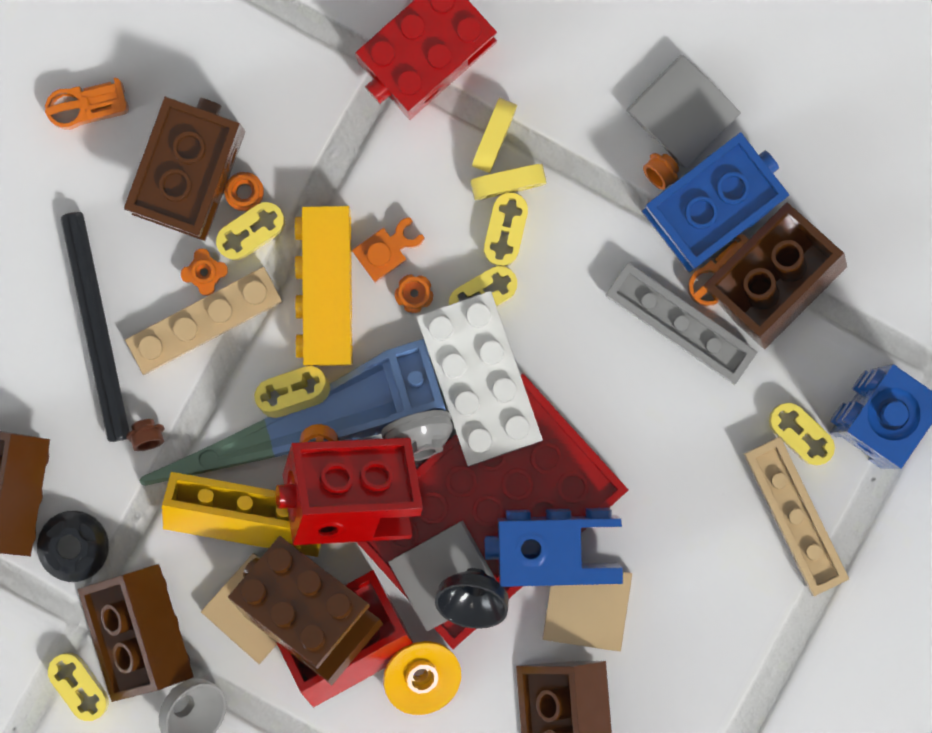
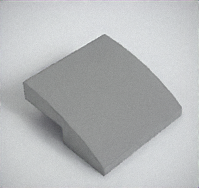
M680 55L626 110L650 137L656 139L678 164L686 169L741 114L731 101L684 55Z
M463 520L388 562L426 631L448 621L438 612L435 606L436 593L443 580L456 573L467 571L468 568L482 569L487 575L494 577Z

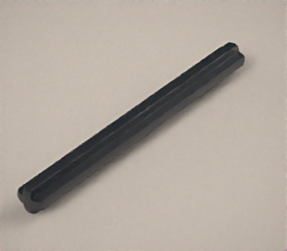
M82 212L67 213L62 215L60 220L106 437L109 442L126 440V435L130 431L84 215Z

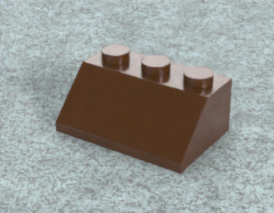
M786 202L703 286L732 320L765 350L847 268L844 252Z
M0 431V554L31 557L32 546L36 539L39 505L43 498L42 487L45 469L49 461L50 439Z
M159 564L77 589L111 702L158 691L194 678L190 666V657L186 652L179 630L178 618L174 613L167 591V582Z
M569 661L516 666L521 733H612L606 661Z

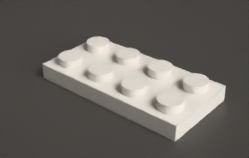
M491 291L417 316L468 467L543 441Z

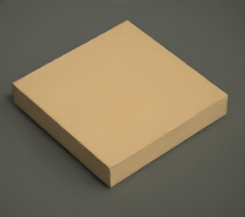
M253 553L204 607L201 613L254 661L260 664L275 648L277 643L245 618L228 599L231 592L244 578L243 571L247 564L254 558L260 559L257 554Z
M623 572V584L550 586L542 639L621 652L632 573Z

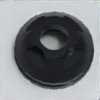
M66 511L50 518L43 526L37 540V554L44 569L53 577L66 582L83 581L97 574L105 564L109 553V539L105 528L94 516L81 511ZM66 535L76 537L81 545L80 553L73 559L64 558L58 550L59 541Z
M468 568L467 571L451 575L441 582L436 593L435 606L445 619L454 624L467 628L482 629L496 626L504 621L508 613L509 598L505 589L500 587V583L494 577L487 575L482 569Z

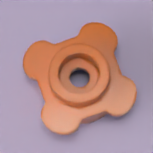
M198 249L194 252V260L191 264L181 270V278L186 283H193L199 288V292L202 295L208 296L214 293L215 285L219 282L220 278L227 275L228 268L224 262H217L211 258L208 250ZM204 268L208 270L206 276L201 275V270Z

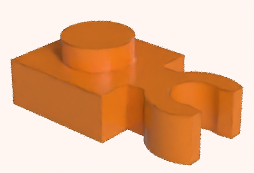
M410 217L398 223L396 233L392 236H389L386 230L382 228L352 250L375 283L407 261L401 250L404 248H416L423 243L425 237L422 234L413 240L405 238L403 234L404 229L413 223Z

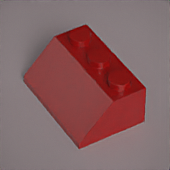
M374 570L345 586L370 605L368 610L377 616L383 625L332 686L277 643L300 693L313 708L385 669L391 658L399 650L413 644L401 617Z

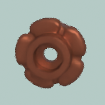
M144 419L132 424V430L126 435L127 440L132 442L134 451H147L164 443L162 431L165 428L162 424L155 425L153 419Z

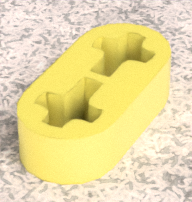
M502 98L498 99L474 157L472 167L491 173L516 112L517 104Z
M534 164L480 176L470 180L474 200H482L501 196L505 193H515L547 184L543 164Z
M516 193L502 194L493 205L484 243V254L486 259L494 266L511 265L519 253L528 215V206L523 197ZM509 200L515 201L516 209L522 211L521 216H514L512 218L510 228L503 226L505 213L499 211L500 206H507ZM501 232L509 233L507 246L513 248L512 254H505L503 260L495 258L496 252L490 249L491 243L498 244Z
M270 202L257 204L218 232L216 237L218 251L230 260H241L283 231L285 226L283 212L277 205ZM265 210L269 215L274 212L277 214V217L273 220L276 226L274 229L269 231L265 226L255 232L251 229L261 221L259 214ZM246 231L249 232L250 235L240 242L243 248L241 251L236 252L232 248L226 251L224 246L229 242L226 237L229 233L232 232L234 235L240 236Z
M505 266L490 268L456 288L449 297V305L459 302L458 296L464 293L469 298L477 293H485L484 289L493 284L492 276L498 274L501 278L508 276L511 282L506 286L508 290L506 294L502 295L499 290L492 292L497 307L514 296L517 290L516 275Z
M306 366L261 382L256 388L254 398L258 408L265 415L278 418L322 403L329 395L330 383L320 369ZM313 378L317 384L314 385V392L308 393L304 388L308 386L307 380ZM277 391L281 396L277 398V404L272 406L268 400L271 399V392Z
M784 403L773 408L769 416L771 430L777 437H781L782 441L802 461L810 465H822L832 458L835 450L833 439L801 407L793 403ZM781 411L785 414L793 411L797 415L793 421L801 429L798 434L789 427L783 430L780 429L778 425L782 420L778 415ZM805 434L814 441L823 439L825 443L821 448L825 454L822 457L819 455L810 457L807 454L810 446L802 439Z
M63 653L56 656L50 662L48 667L50 682L77 718L83 721H94L107 711L109 697L82 658L74 653ZM61 661L66 665L70 663L75 664L76 669L72 674L79 683L75 686L68 677L59 678L57 673L61 670L59 664ZM81 687L89 697L95 694L98 696L99 701L95 704L98 709L96 713L92 709L84 711L80 705L85 701L78 691Z

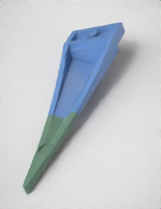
M421 339L386 350L330 383L328 397L318 405L283 417H267L211 446L144 475L139 481L141 485L147 486L169 481L171 472L197 475L289 454L291 444L299 442L301 433L305 428L314 424H323L334 429L339 441L355 440L381 434L382 429L388 424L408 415L432 410L446 411L425 341ZM313 438L308 442H316V438Z

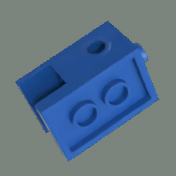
M740 132L646 204L645 209L641 212L690 273L739 234L762 219L774 207L785 200L789 193L773 174L779 169V166L771 154L764 150L758 155Z
M894 364L874 368L869 372L865 370L852 387V390L857 392L851 402L849 401L847 404L843 402L830 419L834 427L829 433L834 437L844 438L870 456L868 460L881 469H902L932 425V390Z
M585 508L586 516H571V510L546 509V517H531L530 510H506V518H498V536H485V560H499L500 587L623 584V567L617 562L582 563L581 528L622 527L621 518L617 515H612V510L609 508Z

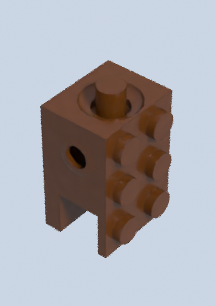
M165 96L126 200L124 210L131 212L133 216L206 242L224 193L226 182L229 179L246 131L240 123L219 116L222 105L200 98L197 107H193Z
M281 536L275 540L260 559L254 558L247 564L243 571L244 578L228 596V599L245 618L331 686L383 625L382 621L368 610L370 605Z

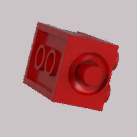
M413 0L358 49L355 54L359 65L373 79L365 86L370 95L379 104L389 97L404 115L411 120L497 43V40L494 38L497 31L469 0Z
M411 438L292 443L282 474L284 484L277 485L275 492L277 508L288 509L293 545L411 539L412 530L409 517L420 516L423 510Z

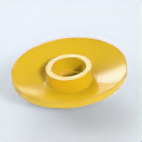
M431 641L415 642L399 650L387 664L383 677L384 690L389 701L400 711L412 715L430 714L440 710L453 699L461 683V668L456 656L446 646ZM425 669L422 675H413L417 670Z

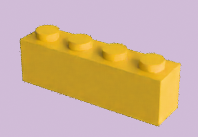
M349 206L302 207V217H295V240H302V256H295V278L302 279L303 295H296L295 298L296 319H303V334H296V358H303L304 366H353L351 209Z
M176 472L170 473L162 503L163 529L269 548L281 536L293 545L288 509L277 508L276 490ZM321 544L293 546L305 555L318 557Z

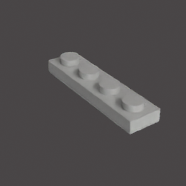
M630 263L626 264L605 295L733 385L738 382L758 353Z

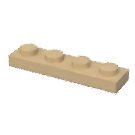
M262 267L125 339L142 374L146 375L281 304L283 301L265 267Z
M777 437L744 453L743 455L811 595L816 596L849 580L781 437Z

